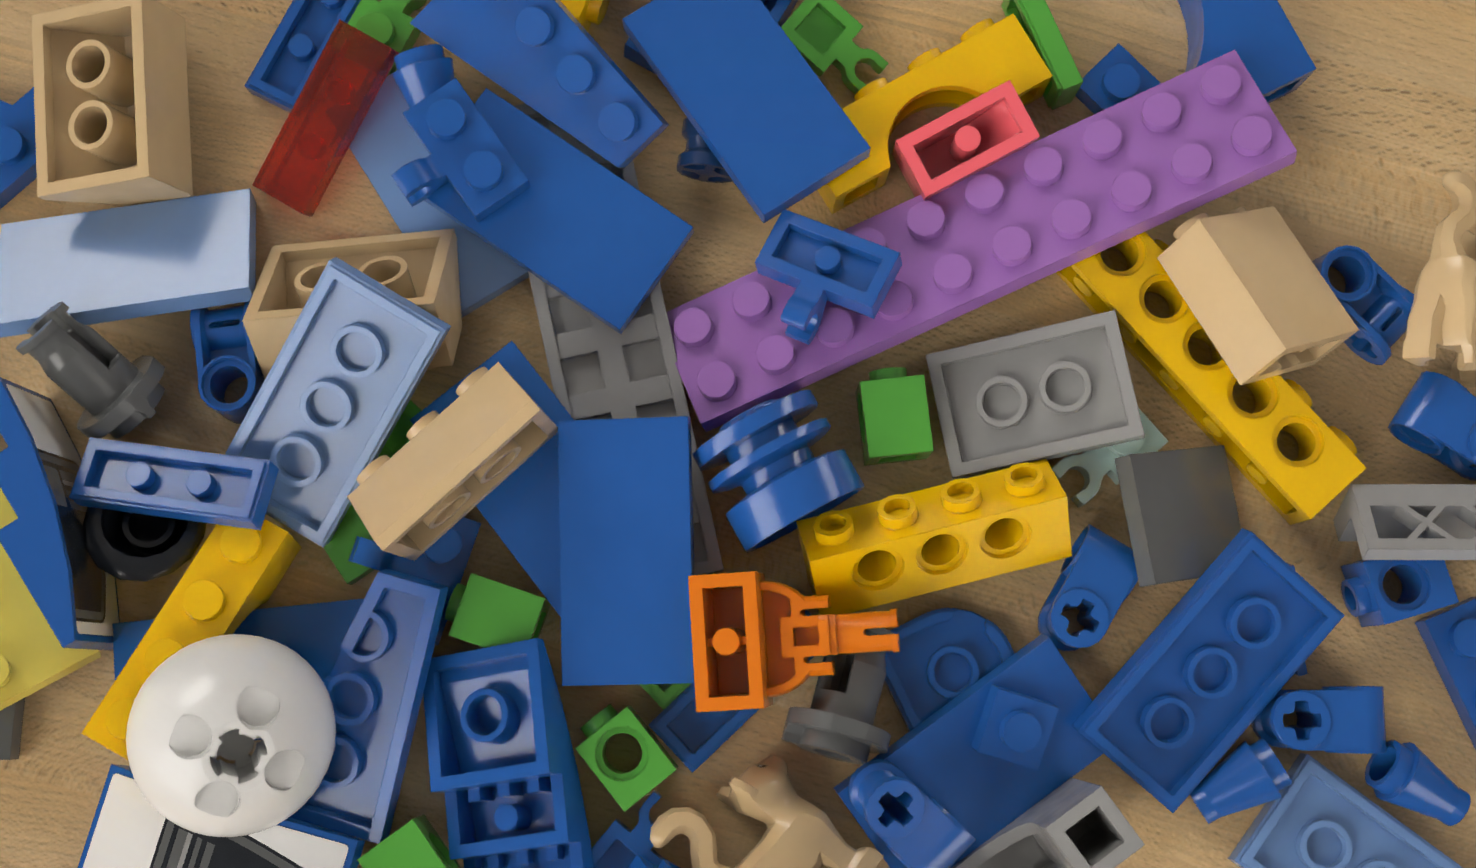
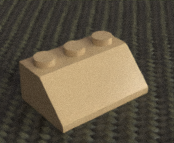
M100 0L31 15L37 197L51 201L138 205L193 196L185 18L156 0Z
M454 229L272 246L242 320L265 379L328 261L335 257L449 324L451 328L427 370L442 366H453L462 330L458 248Z
M499 362L490 370L486 367H481L467 376L456 389V394L459 397L440 414L437 411H431L420 418L407 432L406 437L410 440L391 458L388 455L378 457L358 475L356 481L360 485L347 497L372 539L382 551L415 561L558 432L557 425Z

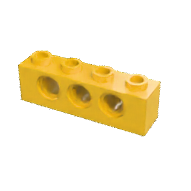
M1047 459L1030 463H1018L1006 469L970 478L954 479L946 484L907 494L891 495L879 501L843 510L827 511L819 516L796 521L812 594H829L831 608L818 609L819 615L851 613L1072 557L1067 495Z

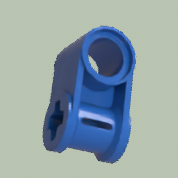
M1350 245L1336 247L1312 262L1359 329L1345 340L1344 343L1367 362L1383 365L1392 356L1390 347L1406 332L1414 294L1399 285L1361 248ZM1329 267L1337 269L1343 275L1346 284L1344 293L1336 290L1329 282Z
M250 301L240 306L211 310L207 307L194 309L190 312V329L196 351L200 396L210 408L236 424H241L265 380L242 322ZM238 378H247L248 386L244 396L236 402L226 403L224 398L228 385Z
M1430 371L1422 372L1388 428L1405 445L1429 455L1455 471L1461 477L1476 481V466H1471L1472 464L1476 465V397L1460 383L1445 375Z
M1090 524L1084 528L1071 547L1072 557L1065 558L1061 567V574L1040 609L1038 616V630L1040 634L1048 636L1057 650L1075 651L1098 643L1106 634L1121 604L1138 581L1132 549ZM1076 607L1079 610L1077 621L1084 626V629L1069 634L1066 631L1069 620L1061 615V613Z
M1322 686V689L1280 690L1251 723L1259 739L1263 738L1269 746L1291 748L1301 751H1325L1328 753H1387L1383 686ZM1296 712L1297 724L1284 727V714Z
M879 759L868 761L857 768L850 778L848 787L850 802L856 811L867 821L871 829L886 843L890 851L907 868H950L976 840L933 797L929 798L897 766L889 761ZM888 792L893 797L890 802L884 805L879 800Z

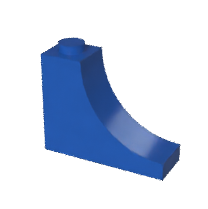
M1177 0L1187 31L1188 56L1185 72L1235 50L1269 104L1297 90L1317 69L1277 0Z

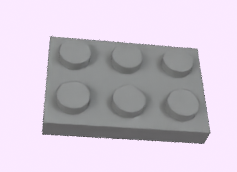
M1115 310L926 355L953 479L973 477L1006 469L1018 463H1030L1042 459L1049 460L1145 438Z

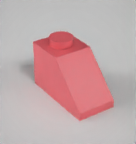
M1008 80L895 141L892 155L914 196L921 195L925 201L1025 148L1039 139L1040 135L1013 84Z

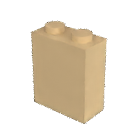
M1274 206L1248 211L1244 207H1237L1224 215L1209 217L1207 213L1198 214L1185 221L1174 231L1173 236L1176 241L1157 257L1240 386L1313 366L1359 330Z

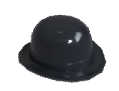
M87 507L83 522L85 548L97 567L115 578L146 582L171 574L190 560L204 538L207 523Z

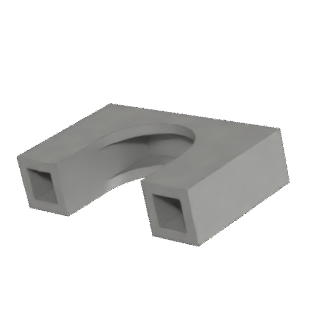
M1070 778L951 868H1115L1145 844L1102 786Z

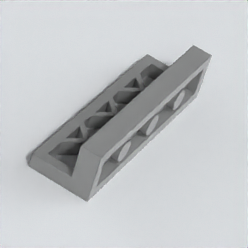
M1351 484L1333 520L1338 541H1358L1362 560H1476V484Z

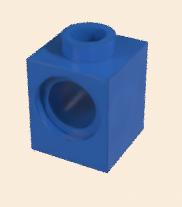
M1360 560L1341 566L1345 578L1341 582L1342 597L1348 611L1354 617H1358L1361 627L1386 625L1459 603L1444 560ZM1388 570L1393 571L1399 577L1402 584V593L1396 602L1386 595L1383 588V579Z

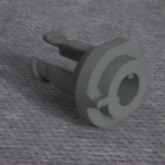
M63 301L59 302L41 315L28 328L27 332L32 337L22 341L16 347V350L22 355L30 354L40 363L47 377L85 408L78 420L77 429L86 437L102 438L110 434L115 439L121 438L137 427L145 418L151 419L156 413L154 408L165 391V388L159 383L165 367L153 356L142 355L130 362L93 328L75 320L66 312L69 307Z
M885 628L866 630L867 635L894 634ZM887 651L824 656L822 662L835 661L834 675L818 676L810 708H789L781 740L797 744L798 747L814 754L859 765L867 763L869 753H887L891 734L873 726L886 676L885 656Z

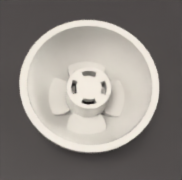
M230 634L210 637L192 643L168 657L151 673L140 688L127 722L126 749L129 766L136 784L147 801L161 815L174 824L206 836H246L264 831L283 822L305 805L316 792L333 756L336 737L335 715L329 693L315 669L292 649L276 641L254 635ZM261 739V742L256 743L254 753L249 755L254 746V740ZM220 755L225 759L235 760V764L226 763L221 759L217 761L216 758Z

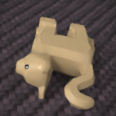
M1454 169L1443 175L1442 185L1450 195L1452 210L1450 215L1436 226L1430 259L1419 274L1414 289L1413 304L1407 320L1402 359L1416 366H1428L1429 360H1435L1436 348L1455 351V359L1451 364V377L1462 386L1472 388L1476 387V235L1468 230L1476 222V183L1470 175Z
M773 755L768 756L758 764L749 766L738 779L732 777L729 782L731 787H721L716 794L719 800L732 807L738 813L765 822L767 827L766 832L757 845L738 865L729 867L721 865L717 861L716 833L703 814L689 807L667 810L658 816L651 827L650 840L656 848H662L678 834L686 835L691 841L690 857L692 868H877L884 857L879 851L871 847L863 846L854 849L848 845L824 811L797 796L788 778L787 763Z

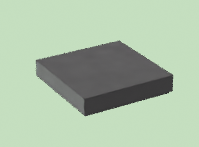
M1224 445L1129 454L1115 458L1139 586L1145 587L1200 578L1241 530Z

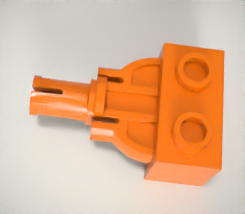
M757 571L688 576L696 712L766 708L773 705V697L795 690L810 676L834 675L835 661L811 663L808 661L810 656L884 651L900 652L899 633L867 635L866 633L867 629L899 627L897 608L890 609L889 611L807 616L805 615L807 609L831 608L829 594L804 596L786 584L776 581H765V573Z

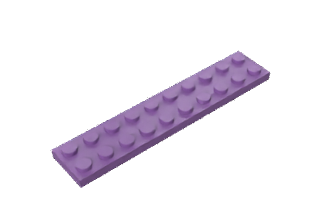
M1233 50L1033 142L925 201L921 195L916 196L843 230L901 253L902 266L875 319L827 301L819 329L809 345L788 337L785 331L789 324L781 322L780 317L786 303L796 288L758 274L756 270L667 311L677 357L675 365L704 430L708 432L762 402L787 396L1295 163L1297 150L1239 55Z

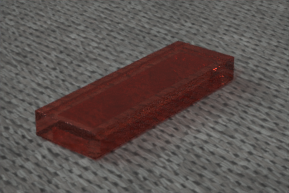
M339 19L252 185L299 213L312 217L394 64V57L399 52Z

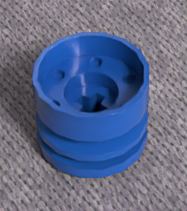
M802 390L780 399H770L744 411L724 424L714 437L702 444L693 453V458L700 471L710 470L727 462L730 464L729 467L718 473L708 482L713 494L729 491L740 486L747 495L726 513V518L746 553L757 550L798 529L796 521L819 516L824 512L830 511L865 487L844 449L814 457L810 447L823 438L830 430L831 425L827 418L817 419L800 427L796 425L818 406V402L811 390Z

